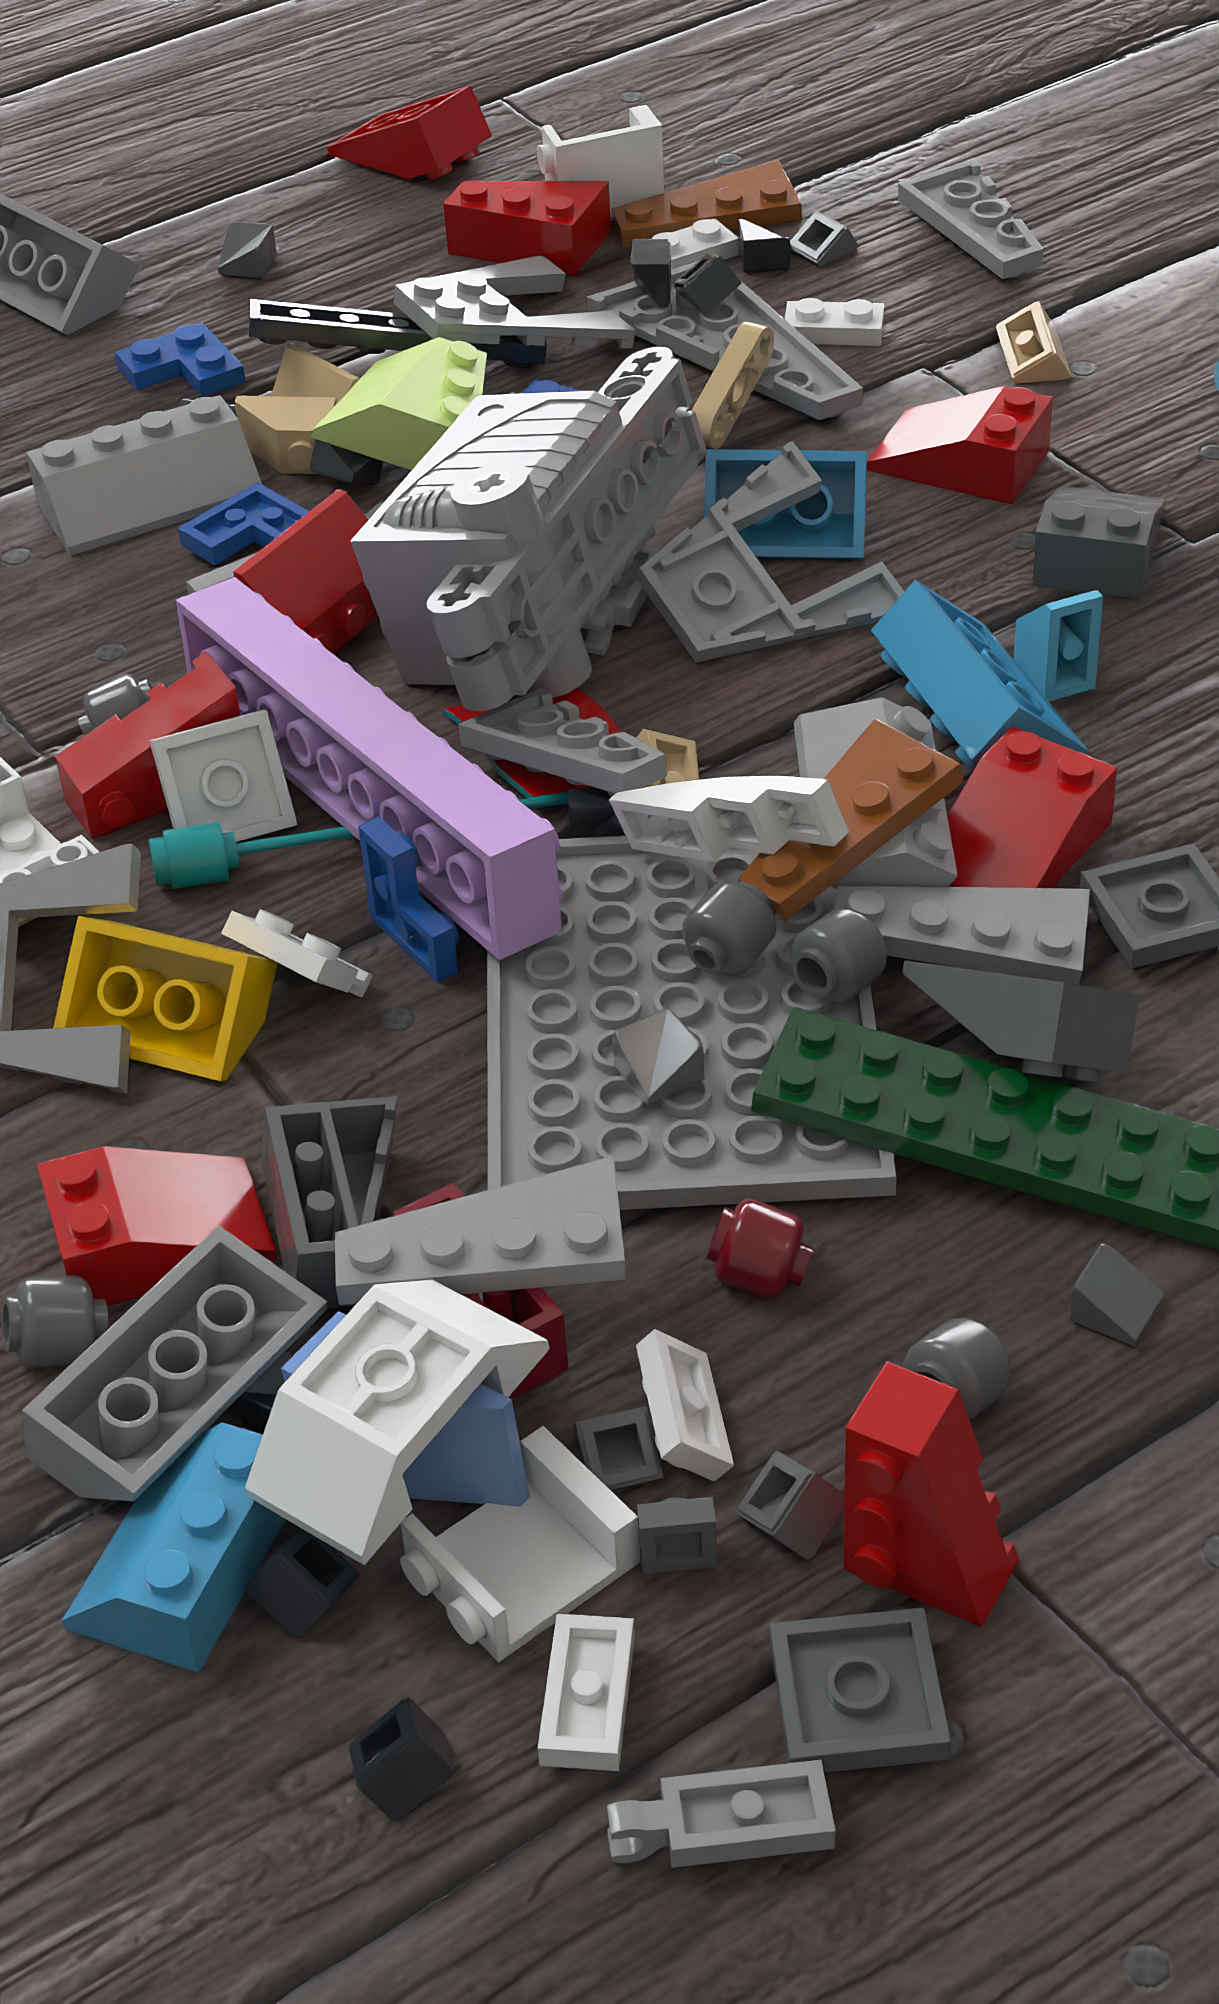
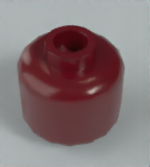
M748 1198L742 1200L735 1210L723 1208L705 1259L715 1262L714 1275L720 1283L762 1299L771 1300L782 1293L787 1282L800 1286L814 1247L801 1243L804 1225L800 1217Z

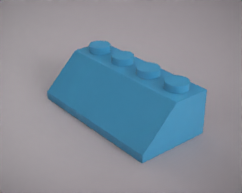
M917 580L913 581L872 628V633L885 648L880 654L882 659L897 673L904 677L907 676L909 681L905 685L906 690L919 703L927 708H931L935 712L930 717V721L945 736L959 743L960 746L955 752L973 771L982 756L1012 726L1034 733L1039 737L1084 754L1089 752L985 624Z

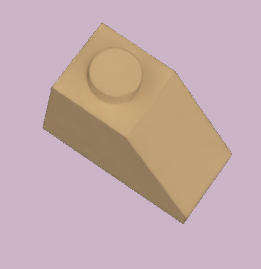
M236 396L237 418L249 450L282 474H317L309 469L315 439L311 438V434L317 424L337 404L336 397Z

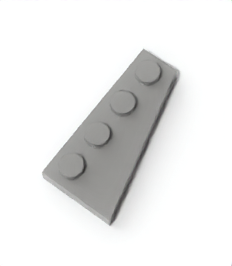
M976 158L898 183V200L1000 278L1018 277L1023 272L1042 266L1043 247L1022 219L1013 218L1012 206L1006 198H998L995 194V183L989 176L983 177L981 175V165Z
M542 687L458 724L460 743L463 747L483 752L490 759H505L524 765L528 771L547 772L566 778V781L570 784L589 785L608 791L610 796H614L617 792L643 788L667 776L666 760L663 752L625 732L609 734L608 723L598 717L586 720L579 718L577 706L566 700L556 703V705L553 704L552 693Z
M838 885L833 910L851 909L863 914L873 922L881 932L888 956L956 968L1079 985L1083 970L1090 889Z
M614 1156L335 1232L336 1291L339 1305L357 1304L375 1284L434 1280L459 1294L626 1280Z

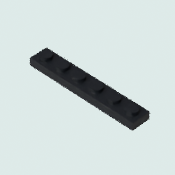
M250 299L248 317L249 337H258L260 341L267 344L280 345L290 340L307 342L310 346L318 349H333L337 345L357 347L358 350L364 353L381 354L386 350L404 351L433 340L406 314ZM515 335L500 336L499 344L469 343L477 350L487 353L486 359L503 361L511 367L528 368L532 364L545 365L547 353L546 338L544 346L525 345Z

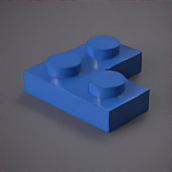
M203 323L184 325L173 333L155 339L139 340L133 343L131 347L115 352L117 369L136 390L182 376L201 397H205L246 383L244 366Z
M257 482L178 527L181 546L216 565L221 561L231 558L235 553L254 542L265 547L310 511Z
M380 816L359 825L358 830L370 919L437 983L459 973L456 945L459 944L457 928L445 912L441 911L438 913L423 899L418 889L416 867L419 866L420 860L417 849L411 839L404 833L398 834Z

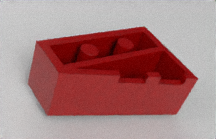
M463 181L443 203L448 254L497 263L544 256L561 269L565 275L576 276L611 232L609 181Z
M207 651L192 661L195 669L168 688H165L160 683L146 693L150 700L125 718L120 720L117 715H114L55 756L65 802L91 839L168 810L149 740L240 716L235 685Z
M886 1361L845 1427L843 1569L855 1573L861 1580L871 1586L878 1588L888 1587L983 1627L1014 1571L1019 1557L1014 1543L1002 1541L996 1519L1001 1512V1507L996 1493L984 1491L977 1469L983 1461V1457L958 1389Z

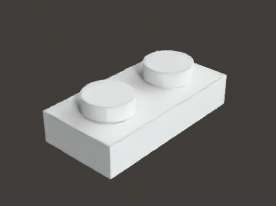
M716 219L700 220L695 222L693 226L672 233H659L652 238L668 239V242H670L671 270L697 262L706 254L720 255L724 260L739 255V238Z
M815 298L787 301L785 320L812 344L881 346L884 303H871L862 299L848 302H822Z
M654 1329L636 1345L643 1376L642 1384L648 1398L655 1429V1442L661 1459L668 1461L675 1467L687 1469L709 1480L716 1481L732 1468L734 1463L707 1353Z
M571 1614L556 1615L538 1742L540 1766L619 1771L635 1640L634 1618Z

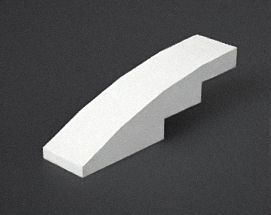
M785 776L722 777L674 782L617 792L609 799L632 849L709 862L717 861L730 848L774 855L789 840L834 847L850 832L830 784L826 779Z

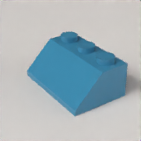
M706 449L704 518L708 515L709 509L723 497L728 499L745 484L746 478L762 464L767 466L781 454L782 450ZM800 450L822 480L819 493L738 531L756 558L864 560L867 451Z
M220 1423L205 1430L135 1500L63 1617L62 1624L64 1629L199 1673L245 1593L243 1588L257 1572L286 1520L249 1498L245 1490L263 1434L225 1423Z

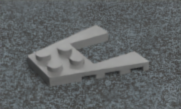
M535 256L431 278H418L415 281L395 285L393 304L433 339L441 337L453 342L499 344L500 336L515 335L525 345L544 346L545 338L572 337L571 344L574 347H596L597 338H609L619 342L620 348H633L635 329L612 310L526 317L509 302L508 298L504 297L505 295L563 291L565 273L544 256Z
M793 441L782 447L781 454L767 466L762 464L746 478L745 484L728 499L723 497L709 509L708 515L691 530L687 527L639 567L638 582L696 663L879 622L904 593L899 583L881 561L798 603L790 605L738 531L819 493L822 480Z
M133 844L121 845L0 883V1068L17 1072L19 1070L50 1076L54 1080L77 1085L83 1083L106 1088L114 1093L127 1094L131 1032L122 1025L11 1031L19 918L138 911L141 852Z

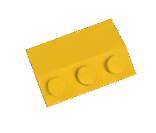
M78 916L53 1029L122 1025L131 1032L129 1059L218 1081H226L265 1022L278 962L270 958L118 922Z

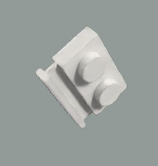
M262 909L259 910L256 919L231 911L221 934L317 983L347 993L351 992L363 998L373 975L338 958L341 951L340 947L309 933L306 934L303 940L291 934L294 924Z

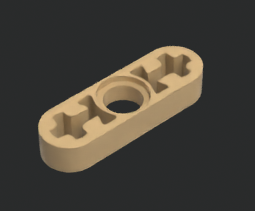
M747 321L743 322L737 329L695 403L692 411L696 413L705 447L718 449L723 445L767 367L774 347V332L771 327Z

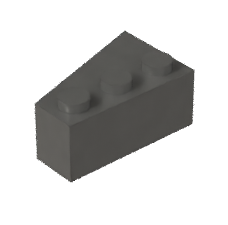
M398 1096L265 1107L261 1165L284 1270L287 1274L327 1301V1309L356 1305H339L335 1272V1232L378 1221L380 1218L393 1151Z

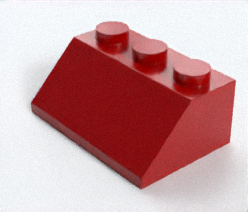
M339 489L233 571L234 577L253 592L261 594L267 603L284 616L290 617L296 626L313 639H318L324 648L332 654L378 617L370 592L364 584L363 574L350 542L367 523L368 519L348 493Z

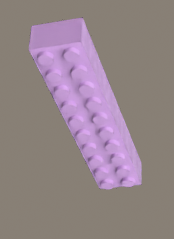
M236 577L176 599L187 674L195 669L192 661L207 651L235 685L240 716L267 710L284 776L343 827H346L358 840H360L358 826L378 816L398 834H406L415 845L419 855L420 863L416 867V875L420 893L442 912H445L497 959L506 958L562 932L560 904L563 902V891L558 881L556 857L560 844L558 835L548 820L540 818L527 808L511 791H506L484 774L478 765L470 763L451 748L444 738L437 737L418 722L412 713L404 711L390 700L379 687L371 685L357 674L348 663H343L324 648L318 639L310 637L296 626L290 617L281 614L267 603L261 594L253 592Z

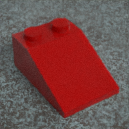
M470 85L380 114L326 148L331 156L410 179L426 174L429 180H433L452 171V161L459 163L479 153L477 146L492 137V134Z
M1003 386L906 409L867 461V470L1013 504L1049 452L1053 397L1036 394L1027 388Z
M1012 726L982 756L947 815L958 875L948 887L1053 888L1112 824L1117 767Z
M103 1146L37 1164L66 1276L76 1275L84 1278L92 1290L93 1298L105 1299L107 1306L143 1297L218 1225L270 1262L277 1260L276 1251L245 1159L242 1157Z

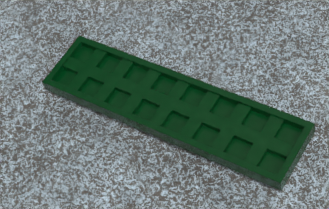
M793 1007L753 1091L751 1111L1219 1250L1218 1128L798 1007Z

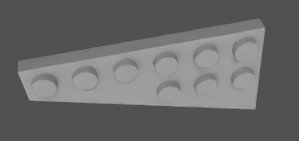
M696 262L671 270V301L668 307H660L637 286L635 281L587 296L588 312L612 310L635 329L636 336L660 347H666L673 353L712 371L715 370L737 329L743 322L747 321L771 327L774 332L773 352L767 367L754 388L755 391L818 420L836 417L844 411L863 405V387L743 282L709 313H702L674 289L673 285Z

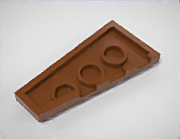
M779 160L614 207L612 208V224L622 247L632 246L633 239H652L656 234L672 233L693 226L695 222L704 219H716L729 231L738 230V219L746 220L757 226L802 220V203Z
M875 718L823 778L828 780L850 832L834 847L789 840L774 855L759 853L740 875L738 881L750 883L764 892L771 901L774 916L783 922L787 921L961 785L964 781L960 763Z

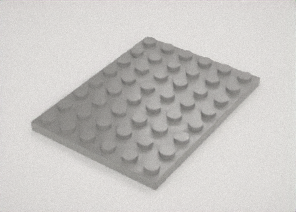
M626 836L559 839L560 848L558 853H556L558 881L563 891V902L560 904L562 932L501 960L497 959L487 950L488 1190L614 1156L619 1210L739 1204L742 1200L748 1198L760 1202H781L896 1195V1170L893 1153L751 1111L753 1091L793 1007L876 1030L870 985L843 1003H828L808 995L802 990L792 972L791 947L796 936L817 920L833 911L837 889L830 886L785 922L775 917L777 923L775 938L746 973L736 976L719 973L710 974L701 970L691 960L687 945L683 939V921L711 886L721 882H739L738 878L760 852L730 848L717 861L709 862L635 850L631 848ZM669 1007L703 1046L705 1080L647 1105L615 1068L612 1037L618 1029Z

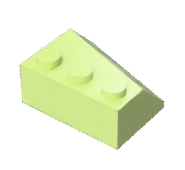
M438 337L376 361L312 431L311 438L413 470L476 396L482 395L487 353L479 351L471 344L463 341L453 342Z

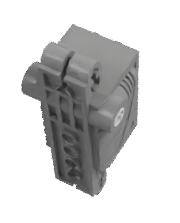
M653 347L630 355L598 392L575 391L477 395L350 542L361 568L364 584L370 592L381 622L382 632L388 640L404 684L455 685L463 707L471 711H486L508 702L514 695H525L541 687L550 691L552 698L561 696L578 688L589 678L592 672V665L580 628L587 619L593 616L598 604L605 600L611 587L618 583L622 577L621 574L630 567L635 555L645 547L646 541L652 539L656 534L654 523L706 455V447L695 411H689L688 408L692 403L681 360L674 359L670 349L666 347Z

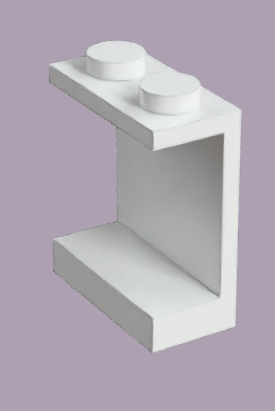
M643 105L629 108L630 127L561 141L551 125L541 126L543 145L537 146V159L540 170L545 174V181H609L612 221V208L664 193L662 125L648 106Z
M544 1426L520 1441L530 1496L521 1507L486 1503L437 1537L413 1514L406 1517L400 1523L405 1555L400 1558V1562L410 1583L424 1596L432 1592L446 1607L448 1618L457 1633L469 1644H474L478 1641L498 1663L556 1622L557 1614H568L641 1562L638 1516Z

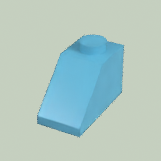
M1098 590L1045 604L1016 620L1014 661L1048 702L1095 689L1103 596Z

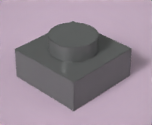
M675 1497L656 1503L637 1504L643 1574L718 1567L713 1497L696 1499Z

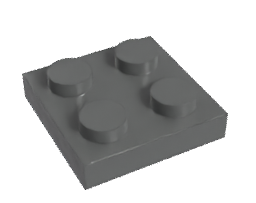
M1194 843L1081 872L1080 889H1090V907L1131 969L1219 946V878Z
M924 1608L769 1623L770 1647L788 1763L821 1760L823 1771L826 1773L950 1760L951 1741Z

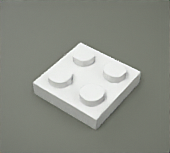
M267 710L253 712L149 740L174 829L220 822L222 833L234 832L235 841L238 842L298 825Z

